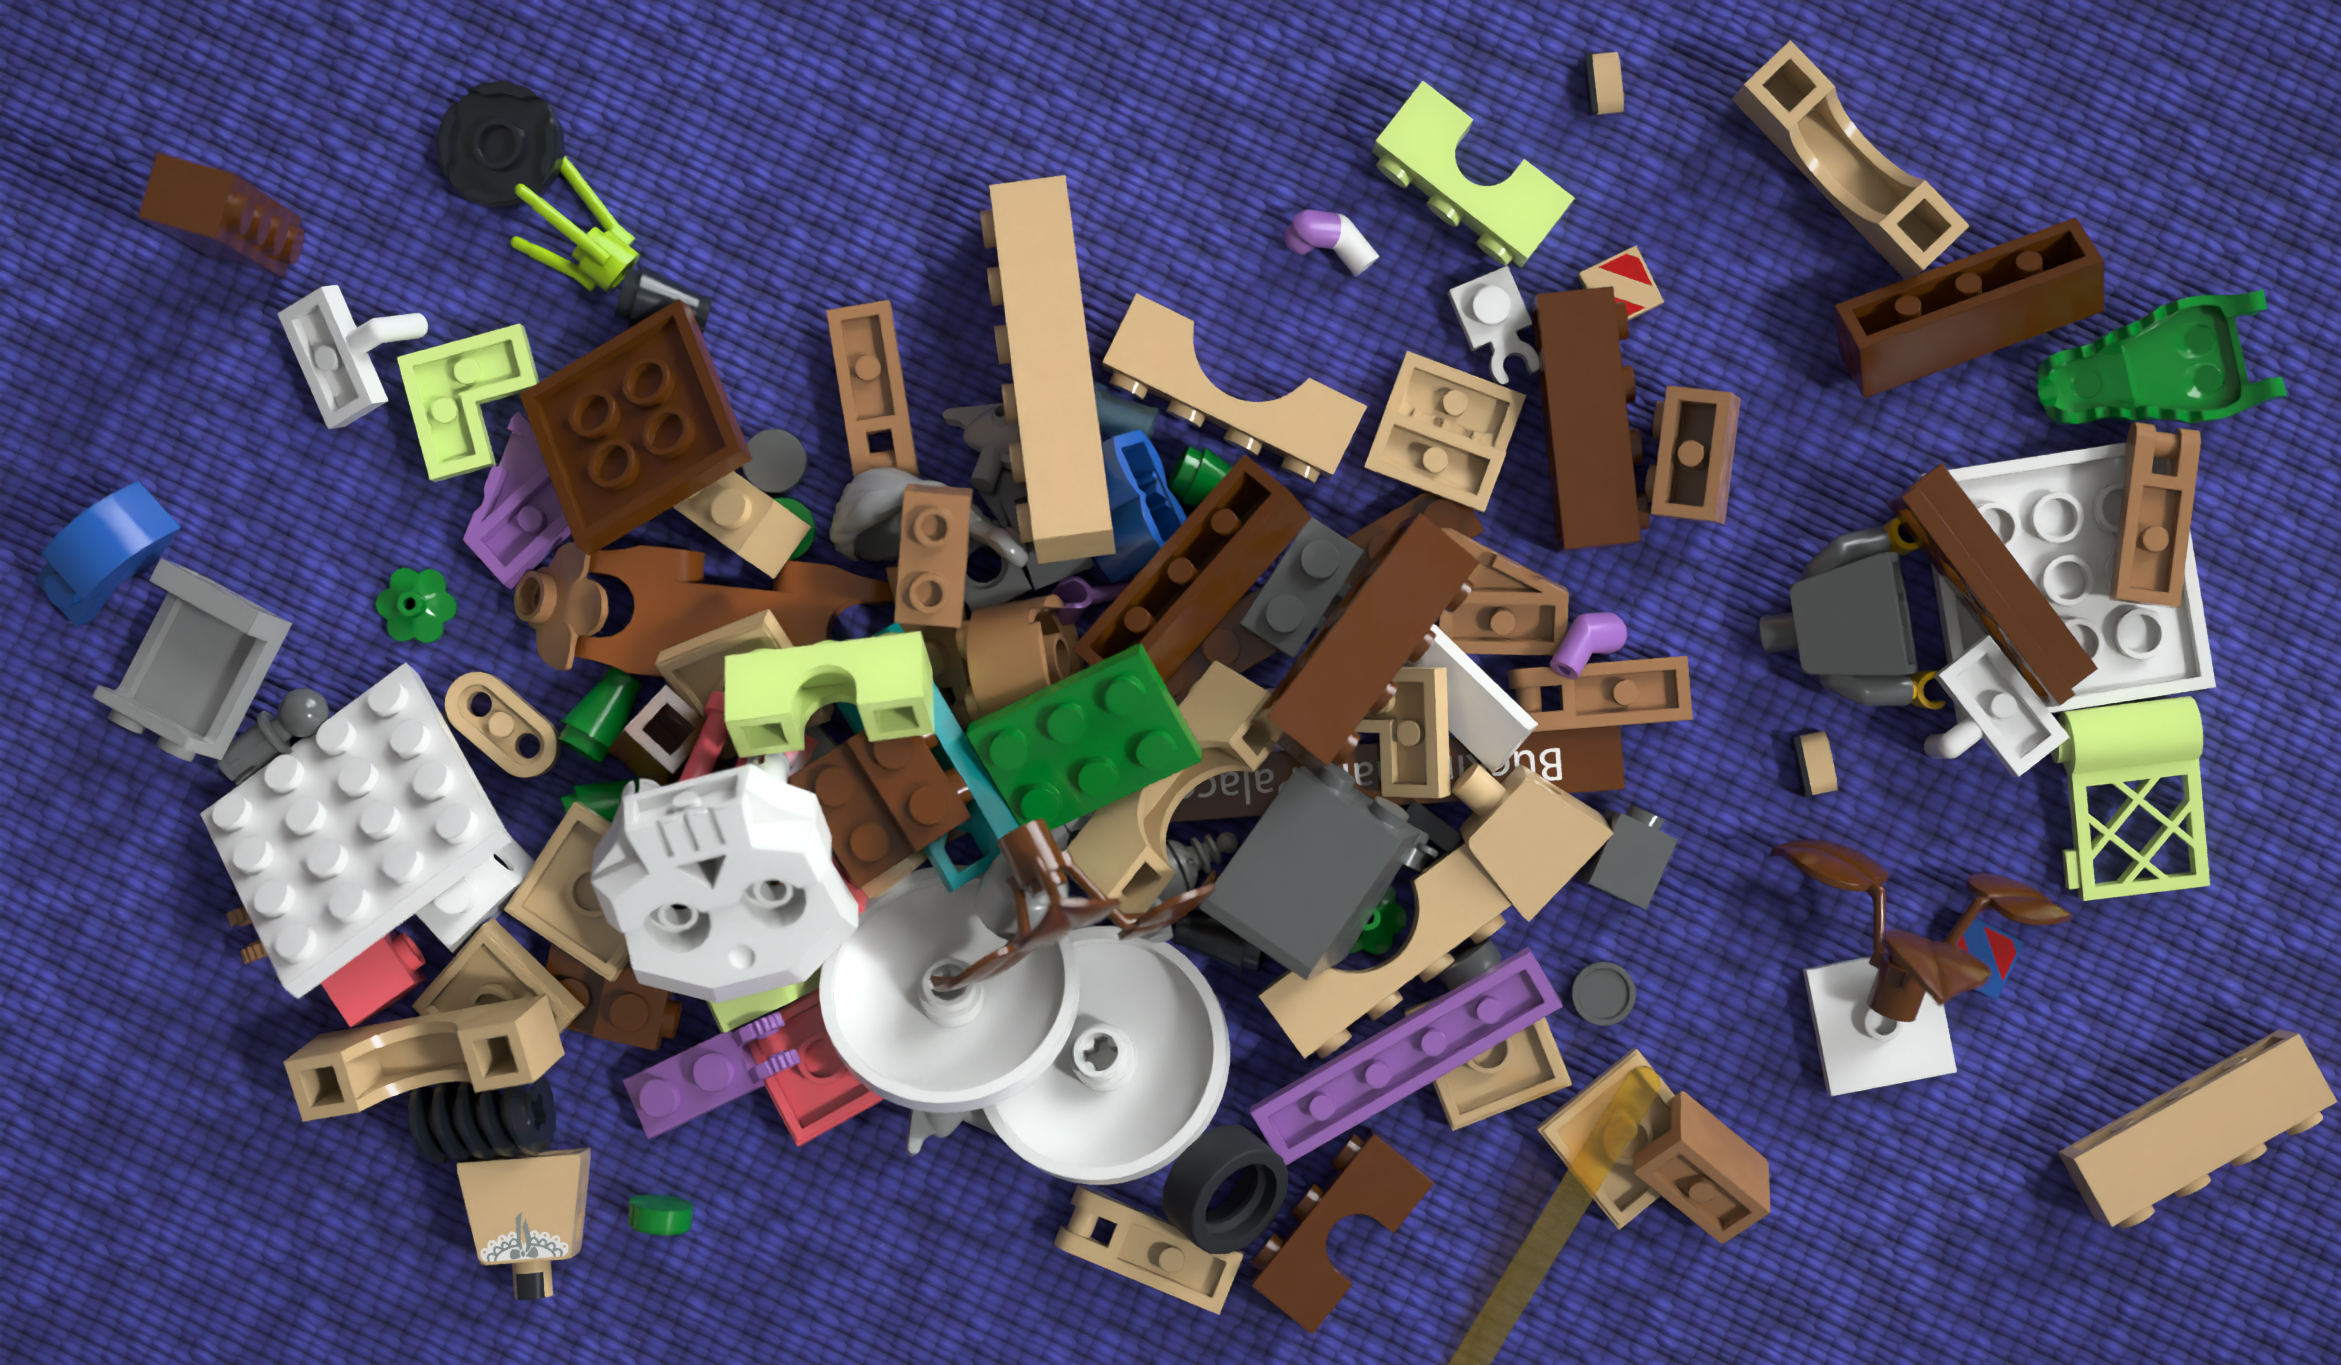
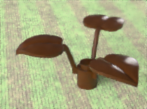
M1044 818L1031 821L1007 833L997 841L1013 874L1006 882L1014 899L1018 926L1016 933L1002 948L981 958L955 977L931 975V983L937 992H945L991 979L1013 967L1033 950L1055 943L1068 936L1074 928H1083L1099 921L1105 916H1108L1122 929V931L1117 933L1120 941L1154 933L1174 924L1203 903L1216 889L1214 884L1219 877L1213 869L1200 888L1172 897L1147 912L1126 914L1117 908L1121 905L1118 898H1108L1075 864L1069 850L1060 851ZM1064 870L1091 899L1062 898L1058 888L1068 881L1063 872ZM1026 889H1028L1032 899L1047 894L1050 900L1043 917L1032 930L1025 896Z
M1797 840L1772 848L1769 856H1782L1812 878L1834 888L1848 891H1865L1870 895L1873 900V952L1869 964L1878 968L1866 1003L1876 1013L1900 1022H1913L1916 1020L1926 992L1938 1006H1941L1959 993L1981 987L1989 981L1991 976L1990 968L1971 953L1956 946L1980 912L1994 909L2007 919L2032 925L2065 923L2071 921L2073 916L2072 913L2053 903L2044 894L2025 883L1998 874L1978 873L1969 876L1965 885L1971 893L1978 897L1972 900L1943 942H1932L1908 931L1886 930V891L1881 883L1887 882L1889 873L1879 863L1864 853L1831 841Z

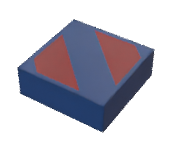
M1976 918L1956 946L1980 959L1991 970L1989 981L1985 985L1973 990L1991 999L1998 1000L2025 943Z

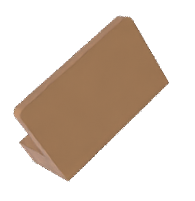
M1681 1091L1672 1097L1671 1130L1633 1155V1173L1723 1245L1770 1214L1769 1163L1765 1157L1685 1091Z

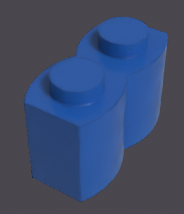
M1141 429L1114 436L1101 444L1116 554L1094 556L1093 559L1113 583L1138 575L1187 519L1181 505L1167 488L1164 468L1157 451Z

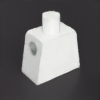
M509 833L508 835L512 842L496 853L507 865L508 869L492 856L415 913L455 956L484 923L491 918L496 919L504 912L510 899L535 863Z

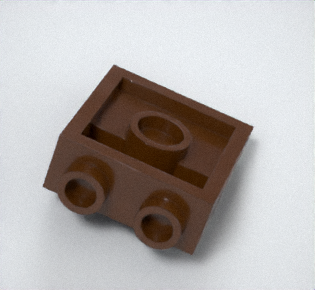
M864 729L787 778V784L816 794L832 836L831 853L855 890L972 817L965 806L973 800L972 793L966 782L953 767L943 772L930 751L938 745L935 734L869 742L866 730Z
M551 942L546 970L585 1007L566 1029L592 1034L594 1038L650 1050L661 1048L664 1038L674 1039L682 1011V1002L673 1000L674 992L639 984L632 969L630 959L617 979L610 982Z

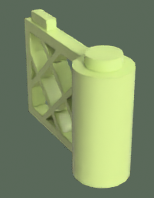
M2191 696L2060 712L2058 723L2069 735V738L2051 751V756L2055 763L2064 764L2068 780L2074 849L2062 850L2065 887L2067 889L2078 888V898L2088 901L2210 886L2199 758L2203 750V728L2195 700ZM2182 775L2184 799L2168 818L2143 799L2161 777ZM2142 780L2134 791L2123 783ZM2112 784L2128 797L2105 826L2088 813L2086 786ZM2137 806H2140L2162 824L2140 853L2136 852L2115 835V832ZM2185 817L2187 833L2178 827ZM2089 824L2099 832L2092 842ZM2173 833L2188 845L2191 872L2165 875L2149 861ZM2109 840L2134 859L2117 881L2095 883L2093 859ZM2143 868L2154 875L2136 878Z

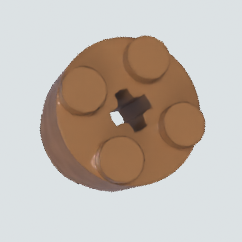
M1047 595L978 608L972 613L970 620L962 621L961 628L956 627L957 647L962 658L967 660L971 685L966 688L965 703L972 722L1085 669L1084 659L1072 650L1079 641L1074 623L1062 625L1057 617L1056 610L1065 608V604L1058 596Z

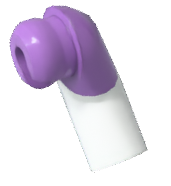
M1307 209L1296 214L1293 217V223L1289 224L1284 230L1285 243L1294 253L1304 255L1314 249V247L1333 249L1355 277L1365 271L1380 257L1350 219L1343 214Z

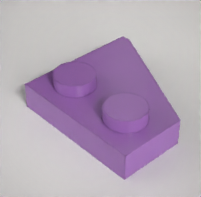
M517 412L511 418L507 429L512 434L499 466L493 465L483 488V503L474 511L463 541L500 582L510 589L518 584L520 578L526 572L533 570L571 534L531 424L520 412Z

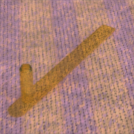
M1637 1066L1628 1072L1447 1365L1491 1364L1626 1144L1637 1135L1639 1123L1660 1091V1078L1654 1069L1648 1066Z

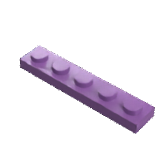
M1526 947L1252 1105L1250 1113L1271 1148L1283 1158L1285 1165H1288L1563 1007L1561 1000L1530 948Z

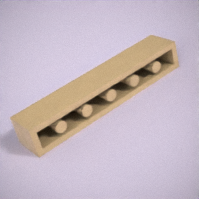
M1066 176L989 185L992 209L980 211L985 249L997 247L999 267L987 268L992 306L1004 305L1006 325L994 326L999 364L1011 363L1014 383L1003 384L1002 395L1006 422H1019L1021 442L1009 444L1014 483L1026 481L1028 503L1016 504L1021 543L1034 542L1038 564L1116 554Z

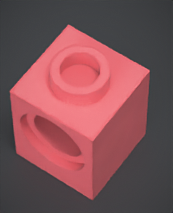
M393 929L322 981L321 985L348 1025L353 1027L366 1023L426 982L428 979L420 969L425 964V959L416 943L408 934L402 932L397 935Z

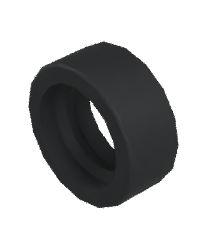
M1222 1125L1203 1133L1186 1148L1172 1165L1164 1184L1162 1206L1168 1221L1197 1247L1209 1254H1229L1246 1247L1260 1236L1279 1213L1287 1194L1288 1171L1283 1158L1242 1125ZM1245 1167L1238 1186L1229 1198L1215 1209L1206 1212L1213 1193L1222 1181L1237 1169Z

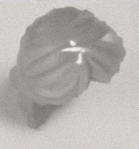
M883 466L856 475L852 482L848 483L844 488L840 502L836 503V513L833 515L829 531L835 550L843 553L847 559L852 561H859V555L862 559L872 561L885 560L892 562L898 559L903 496L907 484L946 485L937 481H923L905 471ZM972 504L969 536L979 543L991 546L1008 562L1023 568L1029 560V549L1025 543H1021L1020 535L1012 527L1001 528L999 525L993 524L989 517L983 515L977 505Z

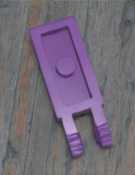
M780 1012L768 1015L742 1028L736 1027L726 1033L714 1036L623 1080L647 1138L651 1139L755 1091L765 1086L764 1080L801 1063L796 1049L773 1054L765 1062L757 1065L748 1046L749 1043L757 1039L762 1040L776 1034L781 1027L785 1026Z

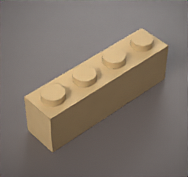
M2279 1029L2062 1149L2058 1154L2095 1220L2111 1227L2118 1224L2120 1228H2128L2153 1215L2155 1209L2152 1204L2174 1193L2176 1197H2184L2202 1189L2211 1181L2208 1173L2230 1162L2232 1166H2239L2258 1158L2267 1150L2264 1142L2286 1131L2288 1135H2295L2317 1125L2323 1119L2320 1111L2333 1105L2337 1100L2300 1034Z

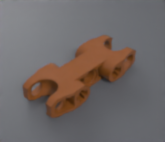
M645 545L619 550H598L590 556L588 572L599 576L616 577L628 585L634 598V612L631 621L624 630L611 637L579 636L574 657L602 662L635 675L664 678L655 665L660 651L766 609H770L793 646L800 647L814 645L820 641L832 640V629L835 620L843 610L856 604H894L889 582L849 573L834 565L787 561L774 578L772 591L703 584L706 553Z

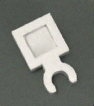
M1508 265L1448 291L1447 294L1471 350L1474 351L1489 344L1493 353L1489 362V372L1495 384L1500 386L1508 384L1509 380L1503 369V362L1509 356L1520 357L1524 361L1530 375L1539 370L1540 363L1536 351L1529 344L1520 341L1517 332L1529 328L1532 325V321Z

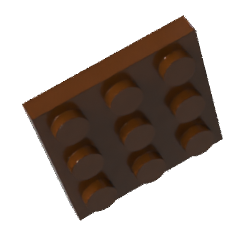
M681 299L674 301L519 394L575 545L587 555L595 553L753 460L693 311Z

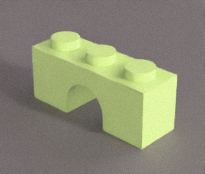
M1422 81L1375 141L1372 153L1380 158L1376 164L1377 168L1397 185L1406 188L1411 182L1430 197L1426 203L1428 208L1449 225L1457 227L1461 221L1481 236L1476 242L1477 245L1496 262L1507 266L1512 260L1522 268L1575 198L1525 159L1513 174L1500 184L1481 186L1467 180L1457 167L1455 149L1469 131L1473 119Z
M921 631L911 633L888 632L878 637L840 642L825 640L814 645L777 650L762 648L745 654L725 656V724L739 758L804 750V729L808 719L819 708L835 702H847L858 707L869 742L935 734L932 666Z

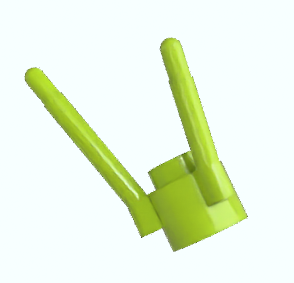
M564 156L560 172L606 232L603 233L600 229L594 227L587 234L584 233L527 186L517 184L514 188L515 194L577 245L572 253V257L579 261L580 264L577 265L518 236L511 238L510 245L514 249L529 255V257L574 278L590 292H593L599 286L607 293H610L624 280L627 267L632 269L639 259L640 254L630 247L635 237L617 223L574 165Z

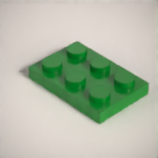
M1141 643L969 723L966 732L968 739L1019 825L1022 826L1031 821L1044 818L1050 831L1201 762L1203 752Z

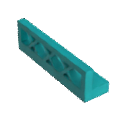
M894 623L872 637H878L888 632L904 633L899 623ZM933 682L934 729L938 745L930 751L943 772L951 767L955 768L969 787L973 800L965 806L972 817L954 829L971 833L984 855L983 858L957 872L944 850L948 832L922 848L950 893L987 871L992 861L1001 853L997 841L1007 833L1018 828L1019 825ZM836 702L855 735L865 729L856 705L847 702Z

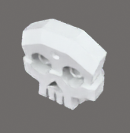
M784 752L765 755L764 763L760 764L761 755L748 757L745 766L660 787L653 780L639 779L638 793H635L636 786L634 781L629 782L624 787L621 796L622 801L612 825L594 849L591 883L607 922L621 933H625L632 969L639 984L714 1003H721L805 982L858 929L859 905L831 861L832 836L816 794L787 784L789 760ZM768 880H778L783 884L772 886L765 882ZM683 904L686 905L688 908L675 909L671 907V905Z

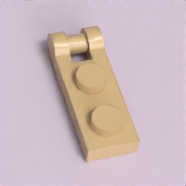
M1081 1184L1077 1185L1071 1199V1204L1076 1207L1068 1226H1060L1053 1243L1056 1247L1208 1311L1220 1314L1244 1256L1242 1251L1236 1250L1229 1254H1209L1192 1243L1169 1221L1116 1200L1091 1187ZM1099 1217L1116 1223L1109 1244L1091 1237Z

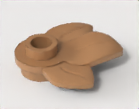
M575 542L562 545L557 550L549 567L526 572L520 578L514 593V608L517 616L536 630V644L539 656L550 667L561 671H568L572 668L578 637L592 636L600 631L608 617L609 611L605 589L598 582L586 578L591 555H587L576 547Z

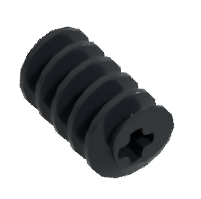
M544 1075L533 1082L531 1087L528 1083L475 1092L473 1084L470 1082L462 1081L458 1089L452 1082L438 1083L435 1091L428 1085L413 1089L410 1094L408 1106L409 1124L413 1140L425 1160L435 1165L449 1162L451 1159L458 1162H465L474 1157L482 1160L497 1157L498 1154L512 1157L521 1154L522 1151L530 1155L544 1152L551 1144L556 1130L555 1101L551 1087Z

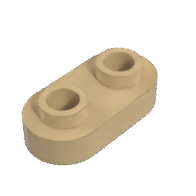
M471 672L456 679L449 687L445 697V711L451 724L507 773L522 778H533L547 773L555 766L561 753V742L557 739L559 733L556 727L503 680L492 674ZM484 692L491 698L492 707L487 715L479 717L472 710V700L477 694ZM527 734L535 735L540 742L539 752L532 758L523 756L519 749L521 739Z

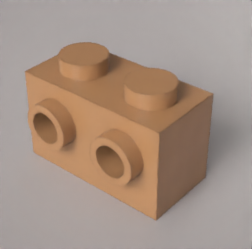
M1676 386L1666 387L1665 401L1657 402L1653 420V438L1660 439L1657 465H1649L1645 483V495H1647L1648 502L1652 503V515L1668 519L1725 525L1741 398L1732 392Z

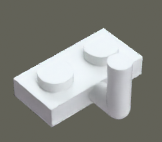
M338 285L320 287L278 313L328 429L345 427L389 401L367 352L381 343L422 338L428 329L427 321L420 313L373 318L356 328Z
M1990 635L1983 636L1933 675L1966 717L1947 733L1932 734L1925 740L1924 750L1933 759L1956 758L1983 738L2013 777H2019L2069 738V735Z

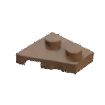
M1441 528L1444 533L1468 551L1480 563L1468 577V580L1474 584L1470 594L1453 613L1448 614L1446 611H1443L1438 618L1437 627L1465 654L1554 655L1567 633L1569 601L1567 588L1452 528Z

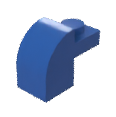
M138 480L98 501L61 530L41 553L47 560V563L35 579V582L47 594L50 601L59 607L76 627H79L96 617L120 582L154 565L181 527Z

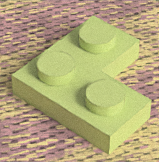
M516 324L397 357L429 479L433 482H438L489 468L493 465L496 466L480 404L520 394L539 383L525 327L521 324Z

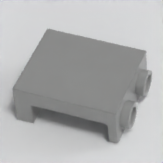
M161 558L149 581L165 589L168 593L120 686L114 690L98 685L92 697L112 708L108 719L138 734H144L146 728L160 735L156 746L180 759L192 762L197 753L222 760L292 623L194 570Z

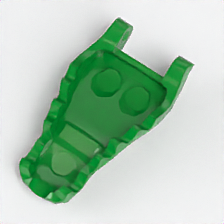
M2264 289L2233 295H2200L2166 303L2142 319L2117 328L2093 343L2051 354L2042 361L2037 371L2038 395L2047 417L2057 424L2065 425L2083 424L2103 419L2203 423L2229 418L2263 403L2287 397L2283 377H2267L2261 381L2249 384L2235 318L2246 315L2253 316L2267 310Z

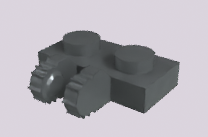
M1312 517L1299 532L1240 625L1291 659H1294L1312 630L1314 629L1318 632L1328 619L1322 615L1333 598L1337 596L1342 600L1352 587L1344 581L1364 550Z

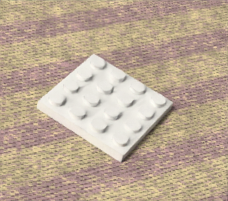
M2126 442L1948 470L2098 667L2095 672L2072 688L2075 693L2073 697L2061 706L2046 707L2050 713L2216 687L2191 532L2189 533L2179 608L2172 609L2109 600L2127 464ZM2153 457L2152 474L2170 476L2172 466L2170 459ZM1925 474L1917 476V480ZM1931 564L1947 664H1949L1986 635ZM1954 703L1958 724L1966 717Z
M406 662L325 721L318 729L317 734L309 738H302L291 746L293 752L289 755L280 754L200 813L283 987L297 999L301 998L512 842L421 677Z

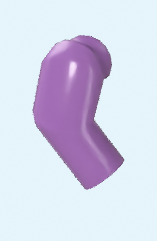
M1611 612L1587 613L1577 616L1550 661L1551 668L1565 678L1571 680L1578 679L1593 653L1607 655L1620 650L1625 645L1627 628L1623 620Z

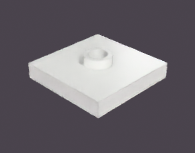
M1871 956L1803 969L1827 1095L1836 1096L1957 1072L1944 1004L1938 1006L1926 992L1917 1018L1913 1022H1900L1876 1013L1866 1003L1878 968L1869 964Z

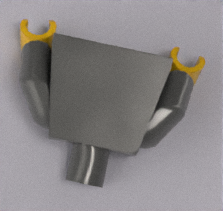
M1897 517L1887 522L1884 527L1876 525L1837 536L1805 564L1803 580L1790 585L1789 592L1792 611L1761 616L1760 636L1765 652L1771 654L1799 649L1803 673L1818 674L1820 683L1827 691L1866 707L1906 706L1911 703L1920 708L1940 709L1946 703V701L1927 700L1924 696V685L1931 678L1936 679L1933 675L1937 671H1918L1900 558L1901 555H1906L1919 548V546L1915 542L1906 543L1900 538L1898 527L1902 524Z

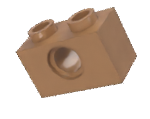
M907 484L903 496L894 623L961 628L964 612L973 489Z

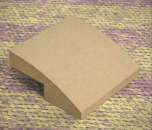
M1407 351L1364 469L1484 513L1506 456V449L1526 395Z

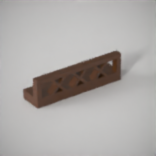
M1941 463L1935 466L1887 502V506L1984 634L1991 636L2046 707L2061 706L2073 697L2075 693L2072 688L2095 672L2098 667L1944 464Z

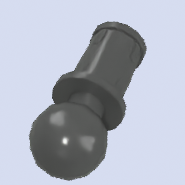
M297 688L288 692L279 703L277 717L272 716L266 711L257 714V722L231 741L222 760L215 759V761L228 779L234 780L235 784L240 785L256 773L258 769L280 754L289 755L293 752L291 746L294 744L291 737L309 738L317 734L320 726L328 720V703L319 692L312 689Z

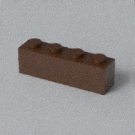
M156 153L138 215L139 218L210 258L277 277H285L288 264L294 265L302 251L304 230L299 228L301 217L234 173L163 153Z
M2076 217L1836 304L1835 313L1839 355L1863 398L1873 396L2103 312L2104 260Z
M1613 286L1536 294L1530 302L1535 351L1540 363L1538 379L1557 552L1567 553L1633 546L1641 542L1640 530L1649 529L1650 514L1645 491L1636 492L1633 467L1642 466L1643 451L1639 429H1629L1626 404L1635 403L1636 389L1632 366H1622L1619 341L1628 340L1629 336L1625 302L1615 303Z
M1244 454L1083 635L1072 650L1092 666L1141 643L1165 684L1312 517L1287 488Z
M1418 513L1401 521L1250 723L1310 771L1327 767L1330 762L1335 766L1340 765L1358 744L1361 736L1354 730L1368 712L1373 715L1378 714L1396 693L1399 685L1392 679L1406 661L1410 664L1416 663L1432 645L1436 634L1430 628L1442 612L1453 613L1470 594L1474 584L1468 580V577L1480 561L1423 514Z

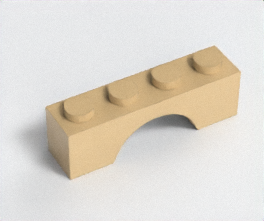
M1791 40L1759 69L1732 98L1735 104L1904 279L1916 276L1922 272L1969 227L1925 179L1914 177L1894 165L1862 135L1844 111L1838 99L1835 86Z
M1136 293L1103 360V369L1113 374L1109 382L1110 385L1140 400L1144 399L1148 391L1170 402L1166 412L1192 426L1200 428L1205 419L1227 430L1223 440L1249 454L1258 456L1261 448L1285 458L1281 465L1283 470L1304 481L1315 484L1318 476L1331 481L1365 412L1366 405L1311 378L1288 395L1271 401L1250 402L1231 397L1215 387L1199 366L1193 344L1194 321Z
M1216 660L1201 679L1191 687L1188 695L1178 707L1203 751L1201 762L1097 809L1066 849L1069 850L1075 864L1108 898L1119 899L1121 905L1117 908L1123 913L1147 912L1176 873L1170 864L1166 852V834L1170 819L1182 799L1197 785L1213 776L1233 771L1255 773L1277 745L1250 723L1271 694Z
M1459 842L1450 854L1446 852L1424 868L1421 874H1416L1410 879L1415 904L1413 923L1406 940L1391 957L1380 964L1361 970H1342L1330 967L1308 980H1304L1288 969L1257 992L1259 998L1304 1059L1314 1051L1323 1059L1337 1050L1352 1037L1346 1027L1365 1013L1369 1015L1372 1021L1378 1019L1403 1000L1402 995L1398 991L1400 987L1417 975L1420 976L1424 983L1431 980L1455 961L1449 952L1469 936L1476 945L1491 936L1506 923L1500 913L1512 904L1465 842Z
M547 994L319 1034L286 1059L284 1065L302 1121L305 1122L358 1113L392 1096L432 1084L465 1081L473 1084L475 1092L533 1083L565 1053Z

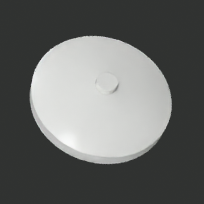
M954 865L957 872H960L961 870L969 866ZM934 867L911 872L876 899L873 897L868 899L867 897L864 911L858 914V929L822 964L819 983L821 1012L830 1041L837 1055L859 1082L875 1094L897 1105L925 1112L955 1113L996 1104L1013 1096L1036 1080L1053 1063L1071 1033L1079 1005L1080 984L1075 951L1069 935L1055 943L1033 950L1013 967L991 979L951 991L937 992L934 989L930 980L931 975L955 977L981 958L1002 948L1008 942V940L998 937L987 929L977 915L974 903L977 887L986 871L950 893L947 891Z
M1093 926L1071 931L1069 936L1077 961L1080 994L1075 1022L1065 1045L1053 1063L1030 1085L1005 1100L982 1108L1000 1138L1029 1164L1059 1179L1089 1185H1108L1135 1180L1158 1171L1178 1158L1187 1147L1200 1137L1215 1115L1223 1097L1230 1066V1043L1225 1016L1215 993L1197 967L1170 944L1164 941L1151 943L1148 941L1147 935L1120 941L1117 933L1122 931V929L1115 926Z

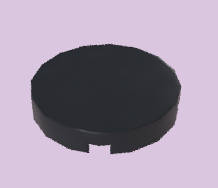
M507 81L481 83L468 90L469 94L463 96L458 103L454 102L445 112L437 135L438 163L445 177L449 178L452 186L467 200L495 210L522 208L527 205L514 192L517 184H524L536 195L542 197L558 178L565 156L564 129L553 107L529 88Z

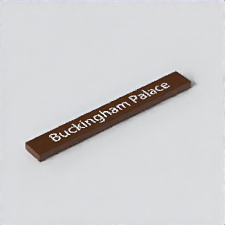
M1620 726L1531 732L1503 767L1494 773L1457 738H1449L1451 789L1462 773L1475 763H1478L1500 784L1516 767L1523 765L1567 793L1625 789ZM1380 743L1356 745L1350 755L1338 766L1354 777L1356 782L1353 787L1373 800L1375 797H1382ZM1285 750L1271 751L1255 773L1245 771L1226 772L1213 776L1197 785L1179 803L1170 822L1263 816L1295 769L1303 767V765ZM1452 792L1450 796L1442 798L1383 797L1398 806L1410 805L1413 800L1419 804L1461 801Z

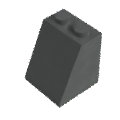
M1332 763L1327 767L1311 771L1305 766L1295 769L1215 882L1214 886L1216 889L1199 907L1304 980L1316 976L1347 958L1421 834L1420 830L1407 822L1409 815L1403 808L1383 797L1371 799L1353 787L1356 781L1351 774Z

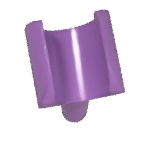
M1069 576L1062 579L1049 595H1056L1070 603L1065 605V608L1060 609L1056 614L1062 625L1072 624L1081 617L1089 606L1115 600L1131 581L1104 586H1090L1084 579L1078 576Z

